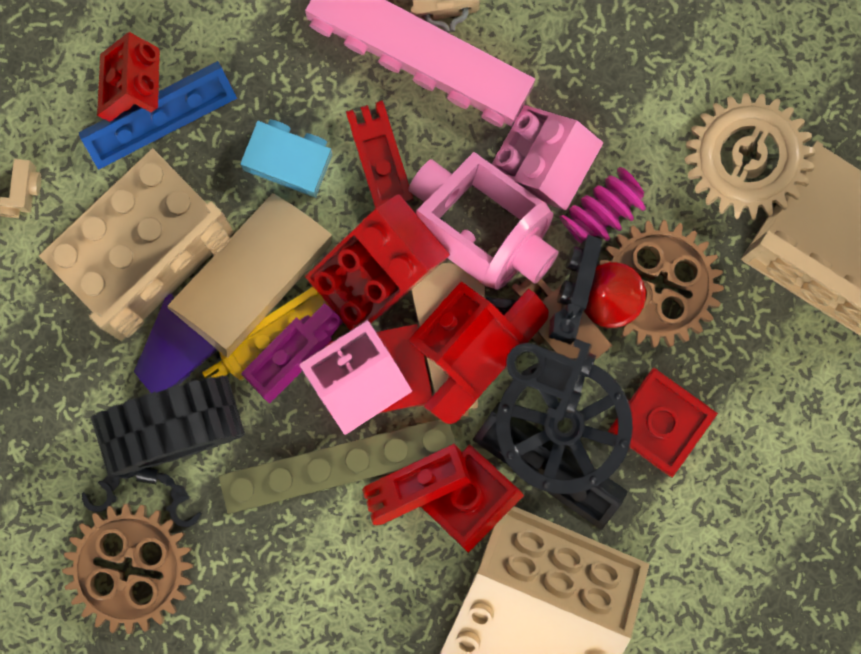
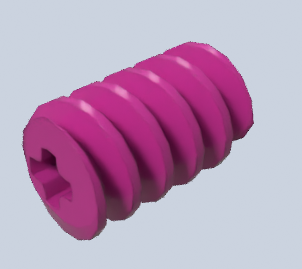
M617 168L618 178L611 175L605 178L607 189L600 185L593 188L595 199L588 195L581 198L583 209L576 205L569 208L571 219L564 215L559 216L563 225L580 244L587 235L599 236L606 241L610 240L606 227L611 226L620 231L622 230L618 219L620 216L629 221L634 220L630 209L632 206L641 211L646 210L642 199L644 191L632 174L625 168Z

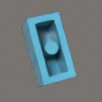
M269 119L268 124L257 121L240 163L243 171L316 198L332 158L331 148L326 147L327 141L309 133H306L304 138L289 133L291 128L276 120Z

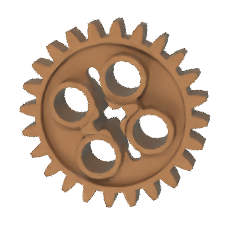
M663 220L658 230L655 231L652 223L646 221L644 233H640L633 225L629 228L630 240L619 234L615 239L620 248L608 246L605 249V252L612 260H600L598 265L607 262L623 263L632 267L640 276L650 280H654L658 275L664 277L663 283L665 285L692 293L691 298H686L668 288H664L660 293H656L654 291L655 285L643 280L646 288L644 308L634 321L624 326L621 337L624 338L631 331L635 332V344L637 345L641 344L645 337H650L651 348H656L660 338H664L669 348L674 346V335H677L685 343L689 341L687 329L689 328L694 333L700 334L703 329L698 320L711 322L714 318L707 311V308H718L721 304L712 297V294L720 293L724 290L723 286L713 283V279L722 275L723 271L718 269L711 270L710 267L718 256L710 255L706 257L703 252L709 243L706 241L697 246L694 243L697 235L695 230L687 237L682 236L683 225L681 223L676 226L673 232L668 231L666 220ZM641 250L653 252L657 259L656 266L652 269L640 266L637 261V253ZM678 263L688 264L693 270L692 281L682 282L678 280L674 273L675 265ZM671 299L679 304L681 309L679 318L669 319L664 316L661 310L664 300Z
M123 504L121 515H118L113 506L107 507V519H104L98 513H93L92 518L95 526L91 527L81 523L79 527L85 536L83 538L71 537L69 539L77 547L76 552L64 553V557L74 562L72 567L63 569L62 573L73 575L74 581L64 587L65 590L77 589L78 595L71 601V604L75 605L84 602L87 606L81 616L85 618L93 613L97 614L95 620L96 627H100L106 620H109L111 633L117 632L120 624L124 623L127 634H132L135 629V623L138 622L145 632L150 630L149 618L152 617L155 622L161 625L165 622L162 614L163 610L171 614L177 612L175 605L172 603L173 599L186 600L187 596L179 588L180 585L192 584L193 581L183 576V571L193 568L194 564L183 562L182 556L191 552L192 549L191 547L179 548L178 542L183 539L185 534L184 532L174 535L170 533L174 526L173 520H169L163 525L160 524L161 511L156 510L148 518L146 517V505H140L135 515L132 513L130 504ZM112 533L118 534L123 540V549L116 556L108 554L104 547L106 537ZM149 542L157 543L162 549V558L155 565L147 563L143 557V549ZM130 557L132 558V566L162 572L163 578L155 579L141 574L129 575L128 579H125L124 571L95 565L94 559L102 558L116 563H125ZM102 572L109 574L114 581L113 590L108 595L99 593L95 587L96 577ZM140 581L149 583L153 589V597L147 604L138 602L133 594L135 585Z

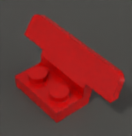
M461 281L408 340L417 350L438 365L449 376L424 405L426 409L447 424L456 423L505 369L507 356L510 351L519 344L528 343L548 320V308L536 293L528 288L503 316L491 302Z

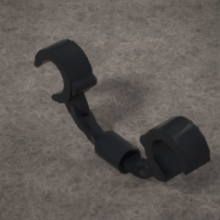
M148 467L123 475L106 476L103 481L98 482L107 493V500L101 506L94 505L90 501L86 492L82 493V502L88 510L104 512L107 510V507L112 506L113 503L118 501L114 491L120 485V479L136 476L137 482L155 485L157 480H159L164 485L172 488L171 496L173 502L166 507V510L170 512L171 519L175 524L181 527H191L197 524L202 516V512H198L188 521L181 520L178 517V506L189 500L191 496H188L186 489L182 485H176L172 477L159 473V469Z

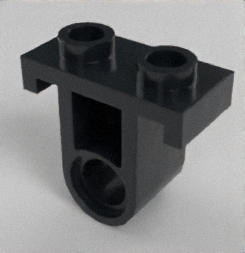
M575 338L573 346L580 349L576 360L535 344L524 343L517 345L507 356L506 366L510 376L519 383L561 399L558 408L549 407L546 415L560 421L564 420L566 413L573 416L582 393L575 391L581 376L589 377L597 356L590 353L593 345ZM525 352H532L539 361L538 369L532 375H524L518 369V359Z

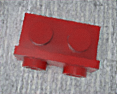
M128 32L100 54L98 117L111 122L121 113L128 111L133 104L149 112H153L158 108L160 50L158 47Z

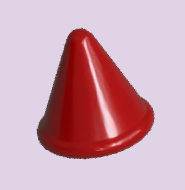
M607 262L598 265L584 313L593 323L606 328H619L631 323L640 315L646 301V288L641 276L632 267L623 263Z

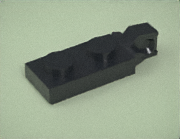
M587 235L579 247H572L566 262V269L571 270L569 280L563 282L557 298V302L562 304L561 311L555 313L550 319L548 338L567 343V345H572L575 341L582 313L587 307L602 245L601 239Z

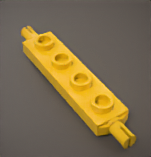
M311 287L266 316L228 358L220 352L222 360L202 371V374L205 378L209 376L215 378L218 376L225 377L231 373L240 381L244 380L245 378L241 375L242 372L296 317L299 320L307 315L311 317L327 302L314 287Z

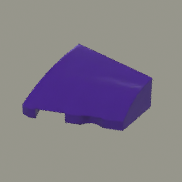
M171 293L163 301L134 370V373L150 393L162 391L176 385L179 386L190 376L189 374L217 351L214 346L168 309V305L174 299Z

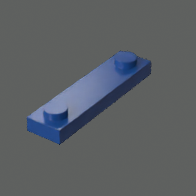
M217 61L160 90L158 108L155 111L149 112L133 104L128 111L121 113L111 122L102 120L78 132L99 170L237 99L221 65Z

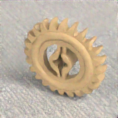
M744 93L740 104L732 96H729L727 98L728 108L725 109L720 104L714 103V117L706 113L700 115L705 127L693 126L691 128L692 134L699 139L686 142L687 149L693 150L696 153L688 155L685 158V163L687 165H697L688 173V178L690 180L701 178L695 187V193L699 194L709 190L706 197V205L712 204L717 199L721 200L719 206L720 214H724L730 205L734 206L735 219H739L744 208H748L751 219L755 220L759 207H762L767 216L771 217L773 213L772 203L774 202L783 210H786V194L796 200L800 197L795 184L805 187L809 185L808 178L801 172H812L814 170L813 163L804 158L813 156L815 149L803 145L811 140L812 134L810 132H799L804 126L805 120L800 118L791 121L794 108L789 107L781 112L779 111L780 99H775L770 105H766L764 94H760L756 102L752 103L749 94ZM755 129L752 136H745L735 143L732 150V166L734 171L732 175L728 174L721 163L720 154L723 144L732 134L739 130ZM759 134H762L757 142L756 160L752 159L749 164L745 165L743 170V156H748L750 152L754 151L756 140ZM769 135L778 147L779 160L777 167L769 176L760 181L745 182L746 178H756L764 172L768 158L765 141Z

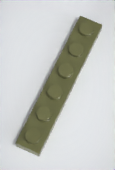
M438 419L219 475V481L227 513L232 514L395 472L454 444L455 439L451 424Z

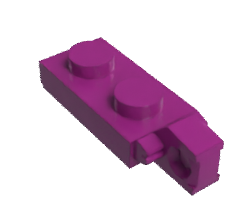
M325 303L311 317L307 315L301 320L296 317L249 364L241 375L268 403H271L303 371L299 364L324 349L325 345H328L332 339L330 336L343 323V320Z

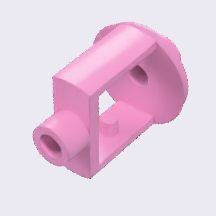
M473 152L453 174L431 159L420 168L409 186V192L424 202L416 211V215L449 252L450 256L448 259L484 286L499 290L518 272L533 283H537L556 260L559 252L542 240L553 219V212H551L546 202L537 198L477 153ZM471 185L521 220L503 242L494 258L474 244L476 239L470 231L463 230L459 233L440 219Z

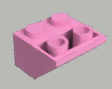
M524 105L500 150L497 152L492 165L537 198L546 202V204L567 210L603 142L577 120Z
M368 320L299 364L344 435L412 392L393 358Z

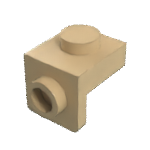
M14 159L9 198L0 197L1 217L19 218L20 212L31 213L33 195L38 196L40 193L41 173L36 172V166L30 160Z

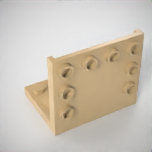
M816 141L812 145L815 149V154L804 158L813 163L814 170L812 172H801L808 178L809 185L805 187L795 184L800 197L796 200L786 194V210H783L778 204L774 205L772 216L766 218L740 260L861 336V170L823 147L824 144Z
M152 148L52 242L39 257L93 312L89 317L102 330L122 341L125 337L128 338L143 325L144 319L212 254L216 255L230 242V237L235 233L223 213L211 201L207 204Z
M514 506L493 527L475 578L440 654H623L632 636L649 563Z

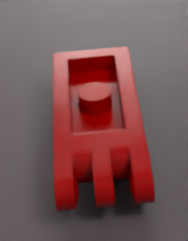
M383 100L375 102L376 112L379 115L375 119H372L368 105L360 107L364 122L357 124V117L353 109L345 111L375 209L397 194L406 203L414 201L412 193L409 192L410 185Z
M454 443L364 486L362 491L364 498L369 499L366 502L368 511L373 512L370 515L372 524L378 526L471 483V479L461 450Z

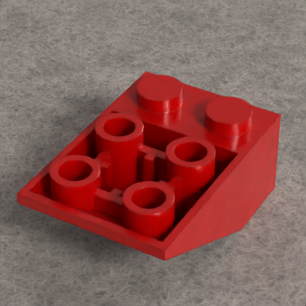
M397 194L371 212L305 278L343 320L349 330L352 331L367 320L372 324L426 278L450 254L405 200Z

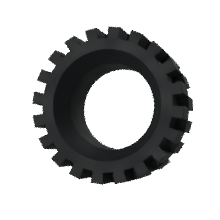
M228 376L209 377L201 381L195 380L184 385L172 386L162 391L145 394L143 397L124 401L125 403L111 406L107 410L99 411L96 415L91 416L105 468L110 477L140 471L148 467L151 468L194 455L201 451L218 447V445L229 443L245 435Z

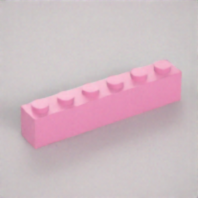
M311 0L305 10L307 19L311 21L309 26L318 33L327 37L334 33L346 39L344 45L352 51L361 55L368 51L380 57L379 64L388 70L399 73L400 69H403L414 75L412 80L419 86L429 91H433L435 87L449 94L447 99L450 102L464 109H468L469 105L483 112L481 117L484 120L498 127H502L504 123L512 127L534 86L535 78L386 0Z

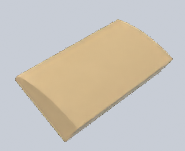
M272 193L231 237L230 242L219 253L214 255L171 301L168 309L228 358L329 248L332 243V234L301 210Z

